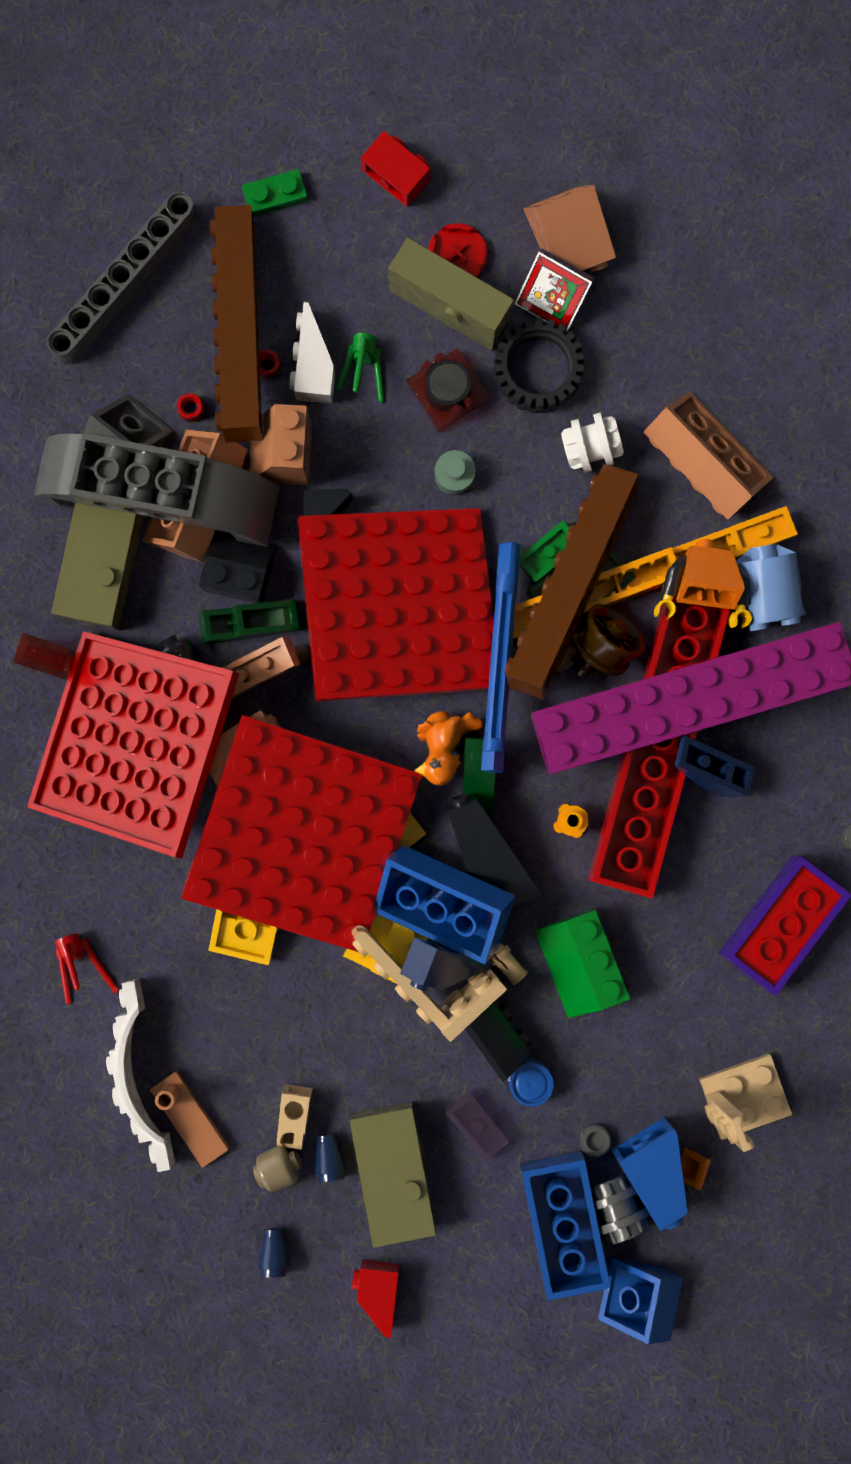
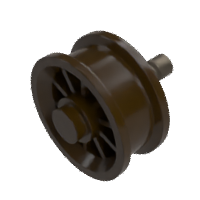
M595 604L588 610L587 620L578 624L572 637L575 648L584 658L575 668V672L577 675L584 677L592 667H595L609 675H622L629 668V660L639 657L644 652V638L637 626L623 613L608 605Z

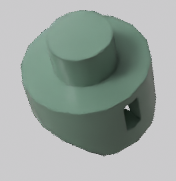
M457 450L448 451L441 455L436 462L434 470L435 482L439 489L446 494L463 493L474 483L475 465L471 457L466 453Z

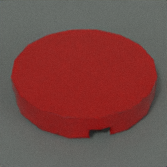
M462 223L448 224L441 228L436 235L434 234L428 250L476 278L485 268L488 255L486 242L472 226Z

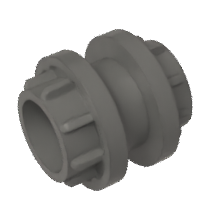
M625 1174L590 1187L594 1208L599 1210L603 1220L598 1225L600 1235L605 1234L609 1243H620L647 1231L649 1224L646 1217L650 1213L645 1206L638 1208L633 1196L637 1192Z

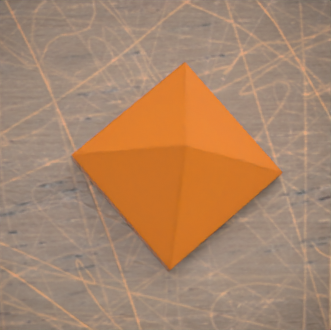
M684 1148L681 1156L684 1183L697 1190H701L711 1160L688 1148Z

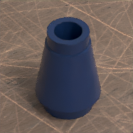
M336 1135L318 1136L315 1175L319 1176V1183L344 1179L343 1171L346 1170Z
M265 1229L258 1269H261V1277L275 1278L287 1276V1268L290 1266L283 1229Z

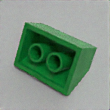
M595 909L585 910L534 930L568 1018L601 1011L630 1000Z

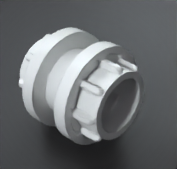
M601 412L593 414L595 423L581 427L579 419L571 421L572 427L563 430L561 435L570 468L575 470L583 467L584 473L592 471L590 462L605 459L606 465L611 466L614 465V458L622 456L624 451L615 417L608 416L602 418Z

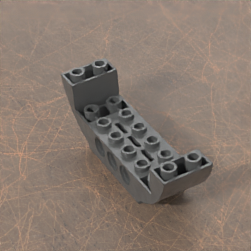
M88 433L56 434L46 439L32 501L62 507L63 500L215 529L230 532L237 541L267 547L280 487L257 474L207 458L204 455Z

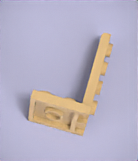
M357 925L351 930L355 939L352 944L364 957L369 954L377 962L373 966L385 980L391 977L398 984L395 987L398 994L406 1002L412 999L419 1006L416 1010L418 1015L428 1025L433 1021L450 1042L507 990L497 975L489 968L469 977L467 980L469 983L460 991L458 989L453 991L445 999V1005L441 1008L425 991L410 985L411 979L400 974L402 966L363 925Z
M765 1054L698 1078L708 1104L704 1106L710 1123L715 1125L719 1138L721 1140L728 1138L730 1144L735 1143L743 1152L755 1147L753 1140L745 1133L746 1131L792 1115L770 1054Z

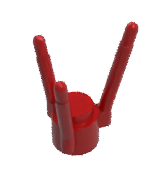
M75 933L55 941L57 948L55 952L59 960L66 1004L72 1003L67 966L73 987L78 991L80 990V984L74 962L84 958L83 951H85L115 994L119 992V988L91 949L87 938L81 940L79 933Z

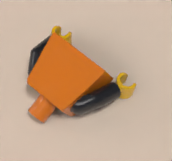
M700 539L696 542L695 546L688 547L685 556H679L667 570L661 592L664 594V597L655 606L654 615L657 617L660 612V606H665L669 610L667 620L673 616L676 609L675 604L672 602L674 596L678 603L734 610L736 608V611L728 617V625L731 628L736 627L738 624L737 618L740 616L742 619L741 625L744 628L752 621L750 612L746 610V605H749V576L736 563L735 557L730 550L714 548L712 540Z

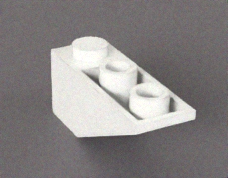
M304 302L303 313H297L296 331H300L299 342H294L293 360L297 361L296 372L291 371L289 387L290 390H294L296 400L332 404L335 382L334 365L309 303Z

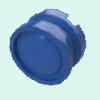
M526 1059L508 1079L509 1088L514 1099L528 1107L539 1106L545 1103L551 1096L554 1087L553 1078L548 1068L542 1062L534 1059Z

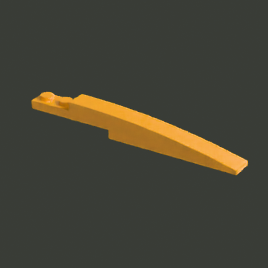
M787 506L680 546L670 547L602 572L597 582L602 583L595 586L583 615L595 604L610 606L663 587L666 573L670 566L679 556H685L688 547L695 546L696 542L700 539L712 540L714 548L730 550L736 560L742 557L750 548L777 544L797 536L798 534ZM632 572L636 578L621 589L619 583L627 577L625 573ZM615 587L617 588L618 593H615V591H613L611 596L603 598ZM543 595L515 605L513 639L518 638L522 630L527 631L531 622L529 617L532 607L535 603H540Z

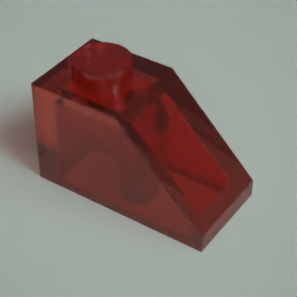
M22 632L13 663L64 680L66 674L70 673L75 657L72 656L74 651L67 647Z

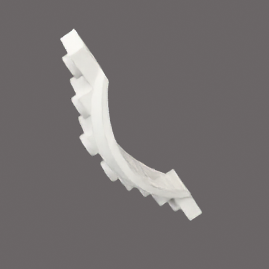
M140 978L122 983V989L119 990L121 1006L127 1009V1013L115 1017L116 1023H113V1035L116 1044L109 1051L110 1056L106 1058V1065L109 1075L114 1076L115 1087L112 1089V1097L115 1106H119L120 1113H127L131 1119V1129L134 1135L138 1134L139 1143L152 1141V1144L149 1145L150 1160L152 1164L156 1163L157 1171L161 1172L170 1170L175 1164L170 1132L161 1133L145 1110L137 1092L131 1062V1041L135 1019L141 1011L146 1009Z

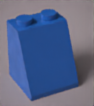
M663 1117L611 1149L660 1231L665 1228L667 1230L675 1228L683 1221L682 1217L688 1214L678 1135Z

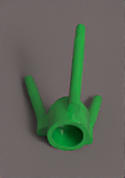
M357 333L353 337V345L348 346L347 357L336 389L337 391L342 390L354 358L357 364L353 391L357 393L361 382L363 364H370L374 360L378 401L383 403L381 349L377 348V337L368 333Z

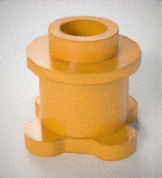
M562 804L558 808L559 815L557 822L553 825L554 830L557 833H564L573 838L581 837L588 826L586 810L578 806ZM570 815H574L577 818V823L574 827L569 826L567 823Z

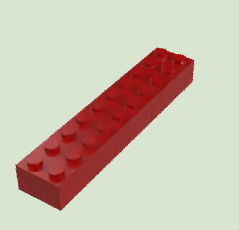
M673 596L672 602L676 607L675 613L667 620L669 610L665 606L661 608L642 680L718 658L730 609L678 603L676 597ZM693 732L683 736H688L692 739H696L697 732ZM681 736L622 753L588 881L653 899L686 777L674 766Z

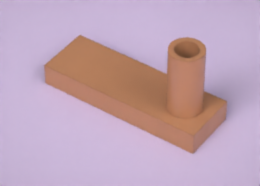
M285 636L222 667L239 673L232 699L299 666L300 663L307 662L310 657L308 647L305 645L293 646L290 637Z
M178 1070L150 1089L155 1097L156 1106L164 1110L202 1168L229 1150L230 1147Z

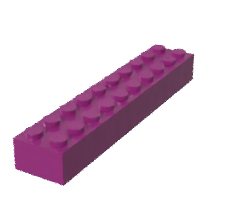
M837 622L538 710L530 716L547 773L551 775L851 686V654L841 623Z

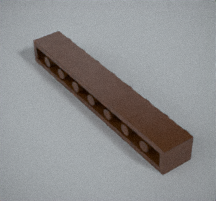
M251 205L215 207V220H210L211 237L216 239V246H211L212 265H216L217 273H212L211 275L213 292H217V300L212 301L214 320H218V328H213V340L215 347H219V356H214L215 374L220 375V384H215L216 403H220L221 412H216L215 414L217 431H222L226 443L263 440L255 221Z
M603 464L600 473L594 474L590 483L589 490L591 492L588 499H583L579 506L576 525L572 524L567 532L564 551L560 550L556 555L552 577L548 576L544 581L541 601L539 604L535 603L532 607L529 627L527 631L522 630L519 635L517 653L515 657L509 658L505 666L504 674L507 677L509 688L543 700L545 699L639 491V478L636 473Z

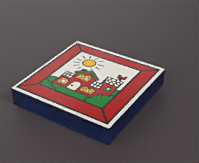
M542 248L535 258L515 301V305L538 318H543V321L547 323L550 319L555 321L556 326H560V324L566 326V331L568 332L595 278Z

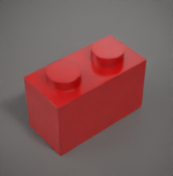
M385 131L378 136L360 157L362 171L406 207L412 203L430 182L428 162L421 155H414L407 150L406 145L399 137L395 135L391 137Z

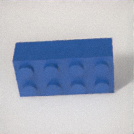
M403 845L387 858L375 908L377 910L376 914L485 965L500 947L515 895Z
M581 1151L520 1163L547 1301L610 1289L587 1168Z

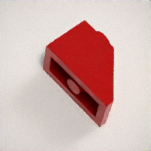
M362 1260L360 1270L354 1269L352 1289L358 1290L357 1302L383 1336L391 1338L399 1264Z

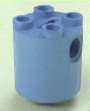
M777 544L750 548L736 561L750 579L749 605H746V610L752 616V621L749 624L750 631L767 629L770 626V622L781 620L782 626L800 623L801 616L805 615L806 611L801 599L802 584L796 552Z

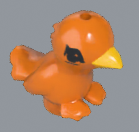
M446 711L430 715L426 722L419 724L417 728L419 740L427 741L429 756L414 772L422 774L434 785L439 786L450 782L456 769L461 764L458 761L460 755L452 756L451 753L457 747L464 734L482 729L483 722L471 712H468L462 718L460 716L450 717V714Z

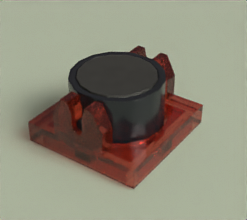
M458 348L447 355H444V353L436 354L433 362L426 360L420 367V372L406 380L407 385L438 432H441L490 401V397Z

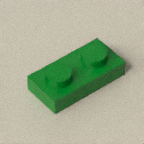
M299 169L241 185L246 203L252 207L253 216L308 201Z
M563 520L520 555L519 566L534 584L554 568L557 553L565 549L567 544L566 535L569 527Z

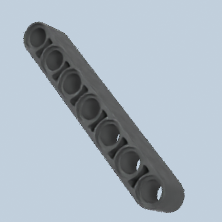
M175 192L163 202L50 333L47 345L59 362L68 365L73 364L84 354L195 225L197 213L193 201L188 194ZM180 208H188L187 212L182 215L175 214ZM162 230L169 231L164 237H156L157 233ZM149 253L146 259L137 260L139 254ZM122 275H129V279L126 282H117ZM104 297L110 298L106 305L98 306L99 300ZM90 320L86 328L78 329L80 322ZM66 342L70 343V347L66 351L59 352L60 345Z

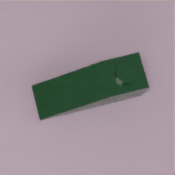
M466 738L462 794L475 795L492 819L495 773L481 771L483 739Z

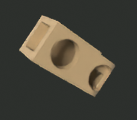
M285 1084L281 1096L277 1146L302 1150L313 1088Z

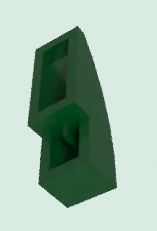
M295 599L234 605L232 608L202 610L198 614L202 645L277 635L299 630Z

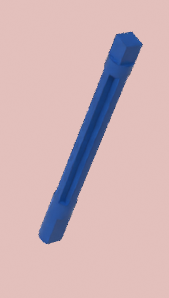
M516 542L499 544L486 724L481 771L488 773H503L509 694V684L504 671L507 661L512 656L521 545Z

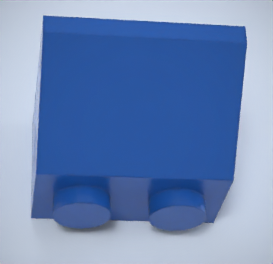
M613 1256L610 1257L607 1272L611 1288L603 1291L598 1320L648 1345L671 1341L683 1277L659 1266Z

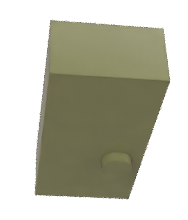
M406 238L388 267L390 292L491 351L494 349L511 320L514 299L409 238Z
M75 503L51 610L52 615L62 620L119 631L144 516Z
M413 1102L351 1113L349 1121L373 1248L436 1236L435 1219Z

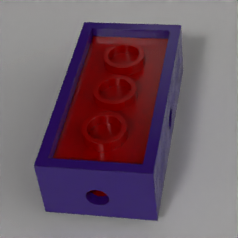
M791 856L718 954L765 991L777 996L850 899L851 894L802 856Z

